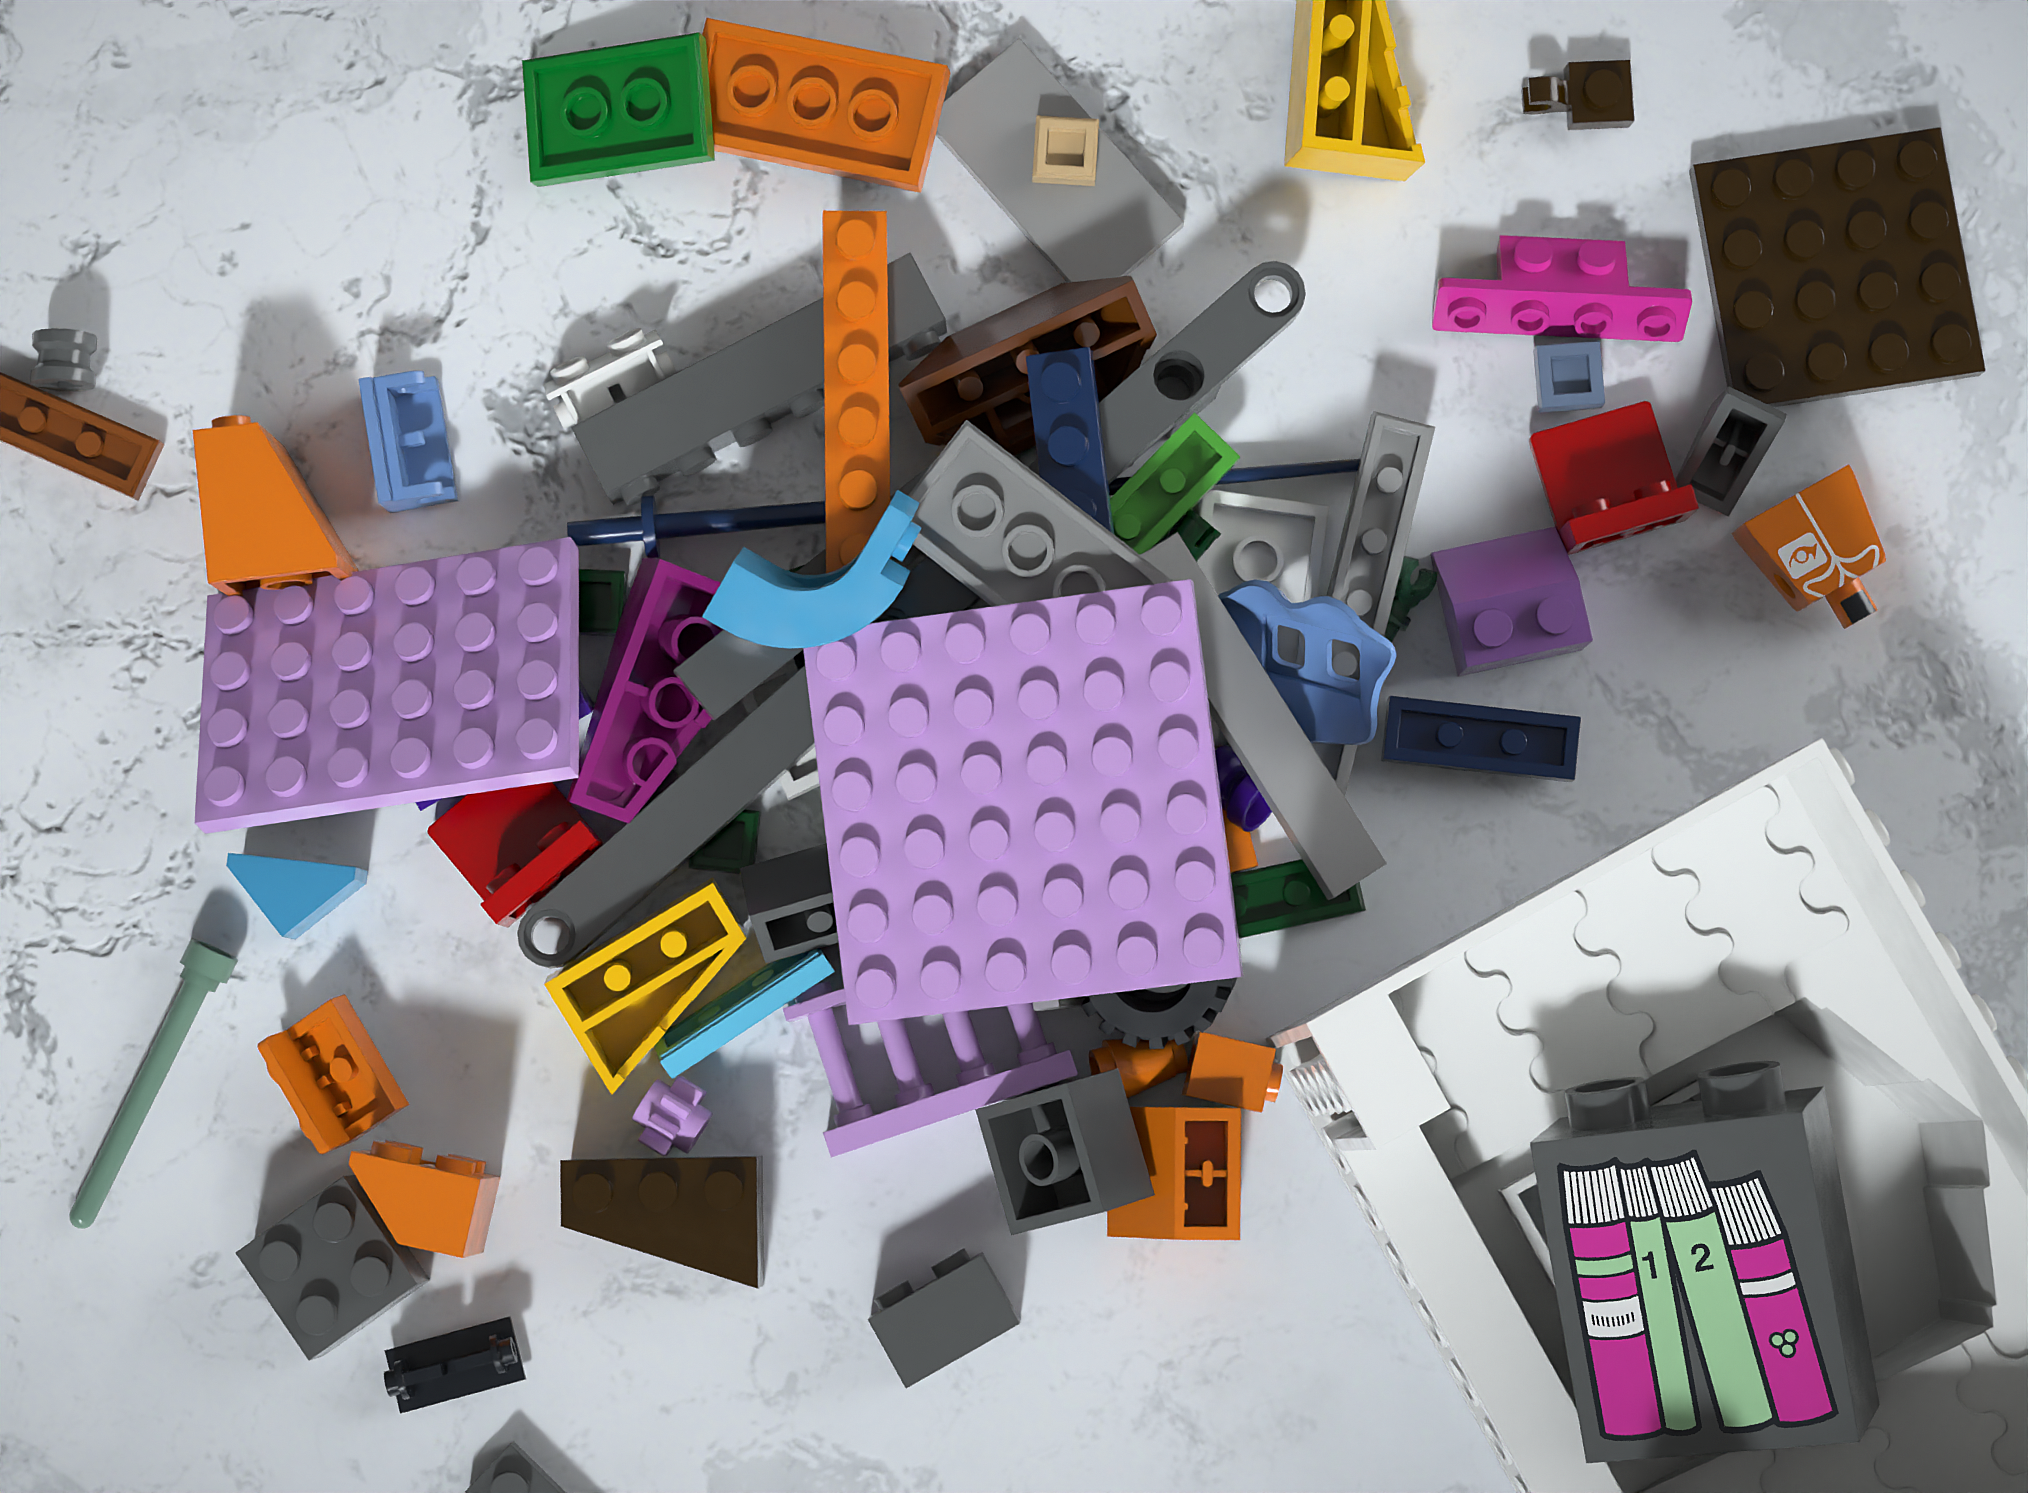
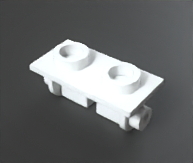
M641 328L630 330L607 344L610 352L588 363L584 356H579L562 363L550 372L553 380L543 384L548 400L559 395L564 400L553 406L564 429L615 405L608 390L610 386L619 383L626 398H629L677 373L667 351L657 356L652 351L663 345L656 329L645 335Z

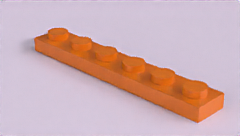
M823 210L826 573L842 568L861 552L890 503L887 211Z

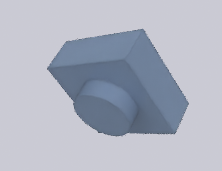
M1600 341L1537 345L1535 347L1533 355L1539 413L1598 409L1604 406L1605 393Z

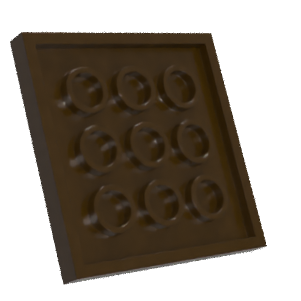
M1941 127L1694 164L1691 167L1689 175L1727 387L1738 390L1771 407H1779L1976 377L1986 371Z

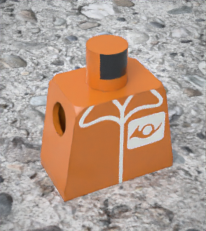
M1849 464L1748 520L1731 533L1750 559L1797 612L1825 597L1842 627L1846 629L1878 610L1859 577L1886 562V556L1856 476Z

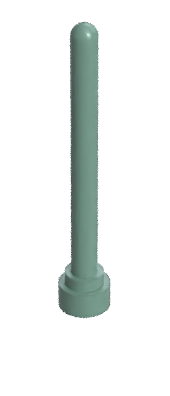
M191 938L180 960V963L184 965L180 977L185 981L70 1211V1222L76 1228L85 1229L94 1223L208 991L216 992L220 982L227 984L238 962V959L231 954L206 942Z

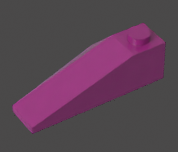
M642 558L618 624L579 757V778H574L567 798L568 802L629 824L677 764L676 759L698 731L701 728L704 729L712 720L673 671L724 630L702 617L721 582L662 559Z

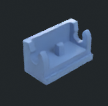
M408 371L374 378H359L378 503L389 513L458 501L438 379L435 376L425 377L424 371Z

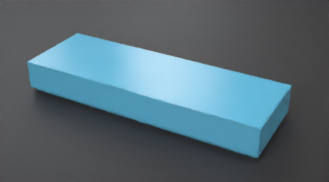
M818 948L770 962L667 1030L654 1047L660 1063L671 1079L835 972L824 951Z

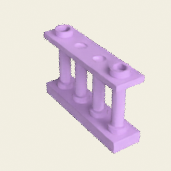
M830 981L819 983L795 998V1005L783 1008L786 1021L788 1022L808 1017L839 1112V1114L833 1116L837 1128L823 1132L831 1157L1078 1075L1071 1051L1067 1050L1057 1054L1054 1043L1047 1044L1037 1012L1033 1009V1003L1008 1006L1023 1052L1017 1054L1020 1067L996 1074L993 1063H985L969 1012L960 1011L942 1014L962 1073L956 1074L959 1087L936 1095L931 1083L924 1084L904 1020L879 1021L877 1024L900 1093L894 1095L898 1105L897 1108L873 1115L870 1104L863 1105L832 1011L833 1008L846 1004L844 988L833 992Z

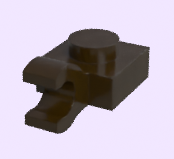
M1630 60L1568 62L1563 69L1564 80L1551 76L1532 77L1528 79V87L1521 89L1523 114L1536 115L1566 112L1568 130L1629 128L1635 121Z

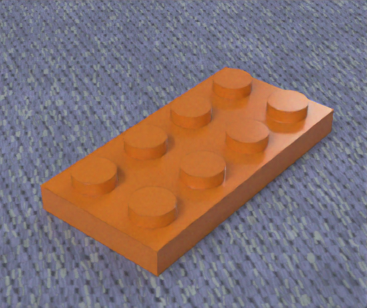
M706 18L702 35L706 38L714 151L919 193L922 192L951 74L947 65Z

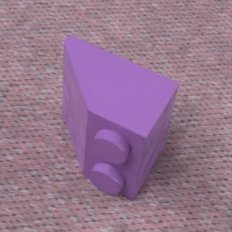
M1555 527L1436 551L1430 554L1458 677L1581 651L1593 641L1580 581Z

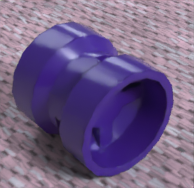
M1223 745L1215 750L1222 809L1227 812V818L1231 823L1245 832H1251L1264 823L1272 811L1230 745Z

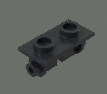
M511 1316L384 1350L389 1367L388 1371H384V1383L390 1397L396 1396L400 1414L526 1380Z

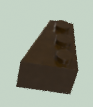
M763 1156L560 1160L561 1227L757 1289L764 1285Z

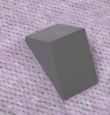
M1728 386L1711 404L1675 479L1677 487L1680 488L1692 484L1697 502L1729 517L1785 422L1787 414Z

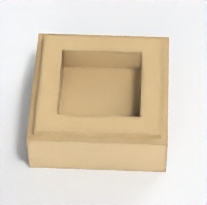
M1036 115L1032 182L1095 186L1099 119Z

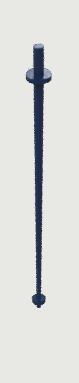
M1360 458L1233 468L1216 485L1357 472ZM1120 477L1113 480L1108 485L1109 496L1114 495L1131 477ZM654 495L641 496V516L567 522V535L572 538L577 547L644 541L646 557L660 559V539L825 523V501L658 514Z

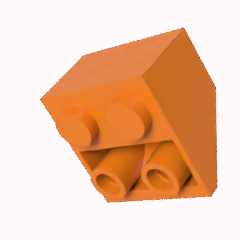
M1130 1107L1155 1195L1107 1211V1237L1170 1240H1240L1241 1108Z
M385 1140V1142L373 1141L371 1150L351 1151L348 1165L398 1244L460 1258L484 1252L500 1182V1176L484 1173L486 1161L455 1154H448V1156L437 1155L436 1162L421 1159L422 1147Z

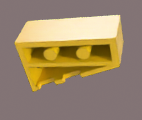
M1296 0L1284 158L1285 167L1406 181L1425 163L1421 143L1416 144L1408 111L1411 102L1407 86H1402L1393 51L1397 46L1385 0Z
M712 877L547 976L544 983L546 989L611 1095L624 1082L625 1078L647 1052L661 1039L683 1010L698 996L746 940V931Z

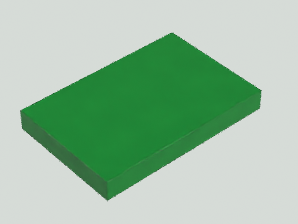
M699 32L522 60L530 182L537 187L715 161L706 38Z

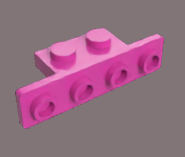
M1499 235L1496 252L1498 280L1439 279L1432 314V328L1436 331L1680 342L1684 338L1692 306V293L1689 289L1629 286L1625 241Z

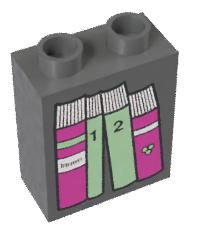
M1745 1062L1717 1067L1699 1073L1697 1078L1701 1101L1650 1107L1644 1078L1623 1077L1599 1080L1565 1090L1568 1117L1559 1118L1530 1142L1586 1463L1855 1443L1861 1441L1880 1404L1824 1086L1785 1091L1779 1062Z

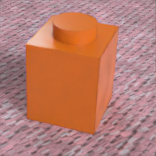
M1195 1032L1188 1062V1071L1186 1072L1181 1095L1262 1113L1265 1100L1275 1103L1277 1099L1283 1065L1273 1063L1276 1052L1275 1048L1205 1032Z

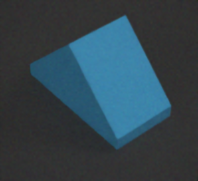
M228 853L226 864L282 937L294 940L367 884L368 871L353 866Z

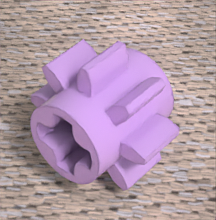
M678 1076L672 1086L657 1079L642 1099L632 1118L633 1121L645 1128L638 1141L663 1157L668 1156L673 1146L688 1154L713 1115L711 1111L700 1105L707 1092L682 1076Z

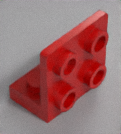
M1642 401L1533 433L1529 438V445L1554 525L1568 555L1684 522L1699 509L1692 484L1680 488L1677 487L1652 405L1648 401Z
M553 782L467 794L431 824L427 830L429 836L484 900L480 904L497 925L506 928L510 927L528 912L529 909L604 845L603 841L572 804L567 801V798Z

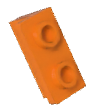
M345 994L330 999L287 1030L268 1036L257 1044V1048L266 1062L269 1075L282 1089L299 1119L301 1130L312 1141L320 1154L328 1153L358 1140L410 1105Z

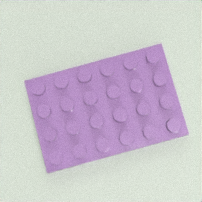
M571 537L352 572L351 577H347L342 581L331 575L313 578L311 585L303 587L289 586L283 590H268L257 587L243 590V596H227L224 593L207 595L194 822L205 834L579 778V549Z

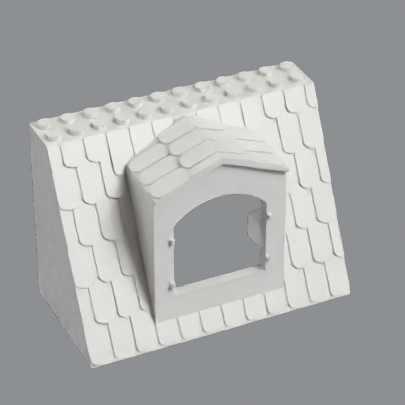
M1823 738L1785 755L1265 1038L1268 1046L1276 1049L1275 1058L1278 1064L1283 1065L1284 1075L1516 1493H2028V1074L2018 1060L2011 1055L2006 1057L1992 1033L1997 1030V1024L1991 1010L1979 995L1975 993L1969 994L1957 973V970L1961 968V961L1956 949L1943 933H1934L1921 908L1925 907L1926 902L1919 885L1907 871L1902 870L1899 872L1885 848L1890 845V838L1884 824L1871 809L1864 810L1850 787L1855 783L1851 767L1839 750L1834 747L1828 749ZM1745 1062H1779L1785 1091L1824 1086L1880 1404L1861 1441L1855 1443L1586 1463L1549 1249L1518 1196L1519 1193L1537 1184L1530 1142L1559 1118L1568 1117L1565 1090L1599 1080L1623 1077L1644 1078L1650 1107L1682 1103L1700 1092L1697 1078L1699 1073L1717 1067Z

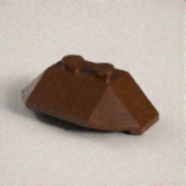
M1131 276L1061 283L947 336L898 386L925 443L947 446L967 420L1004 450L1015 456L1036 446L1026 356L1090 347L1093 353L1098 403H1100L1140 367L1146 350L1152 346L1157 333Z

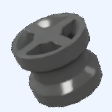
M57 328L40 329L32 333V346L38 352V364L31 370L30 383L33 386L57 391H86L96 387V374L90 369V355L97 350L96 335L80 330Z

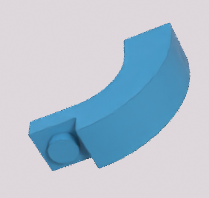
M897 490L861 552L842 568L826 574L802 575L784 570L743 546L702 617L742 639L778 648L791 649L821 646L858 632L879 617L904 587L910 570L891 560L890 556L902 562L922 527L911 522L920 503Z

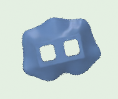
M1257 579L1243 582L1229 591L1218 595L1310 743L1361 745L1372 741L1378 725L1377 706L1381 687L1391 671L1397 656L1395 647L1388 639L1364 623L1355 611L1345 603L1329 596L1314 597L1304 602L1291 603L1279 588L1268 581ZM1278 625L1297 629L1304 635V665L1284 661L1278 655ZM1333 639L1354 644L1359 649V680L1344 677L1334 672L1332 668Z

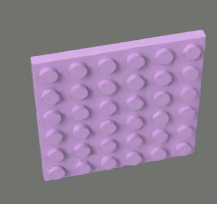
M1191 579L871 623L841 640L826 645L803 648L848 1025L1244 977L1194 584Z

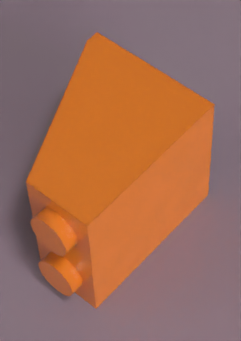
M230 415L211 420L212 428L193 430L207 579L210 585L227 596H243V590L261 587L268 590H283L289 586L303 587L311 585L313 578L331 575L342 581L347 577H351L352 572L359 571L285 446L258 422L251 423L249 416Z

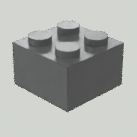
M1118 1068L975 1109L1011 1235L1103 1213L1155 1195Z
M355 1175L341 1177L235 1252L309 1361L326 1355L430 1281V1278L408 1246L396 1242Z

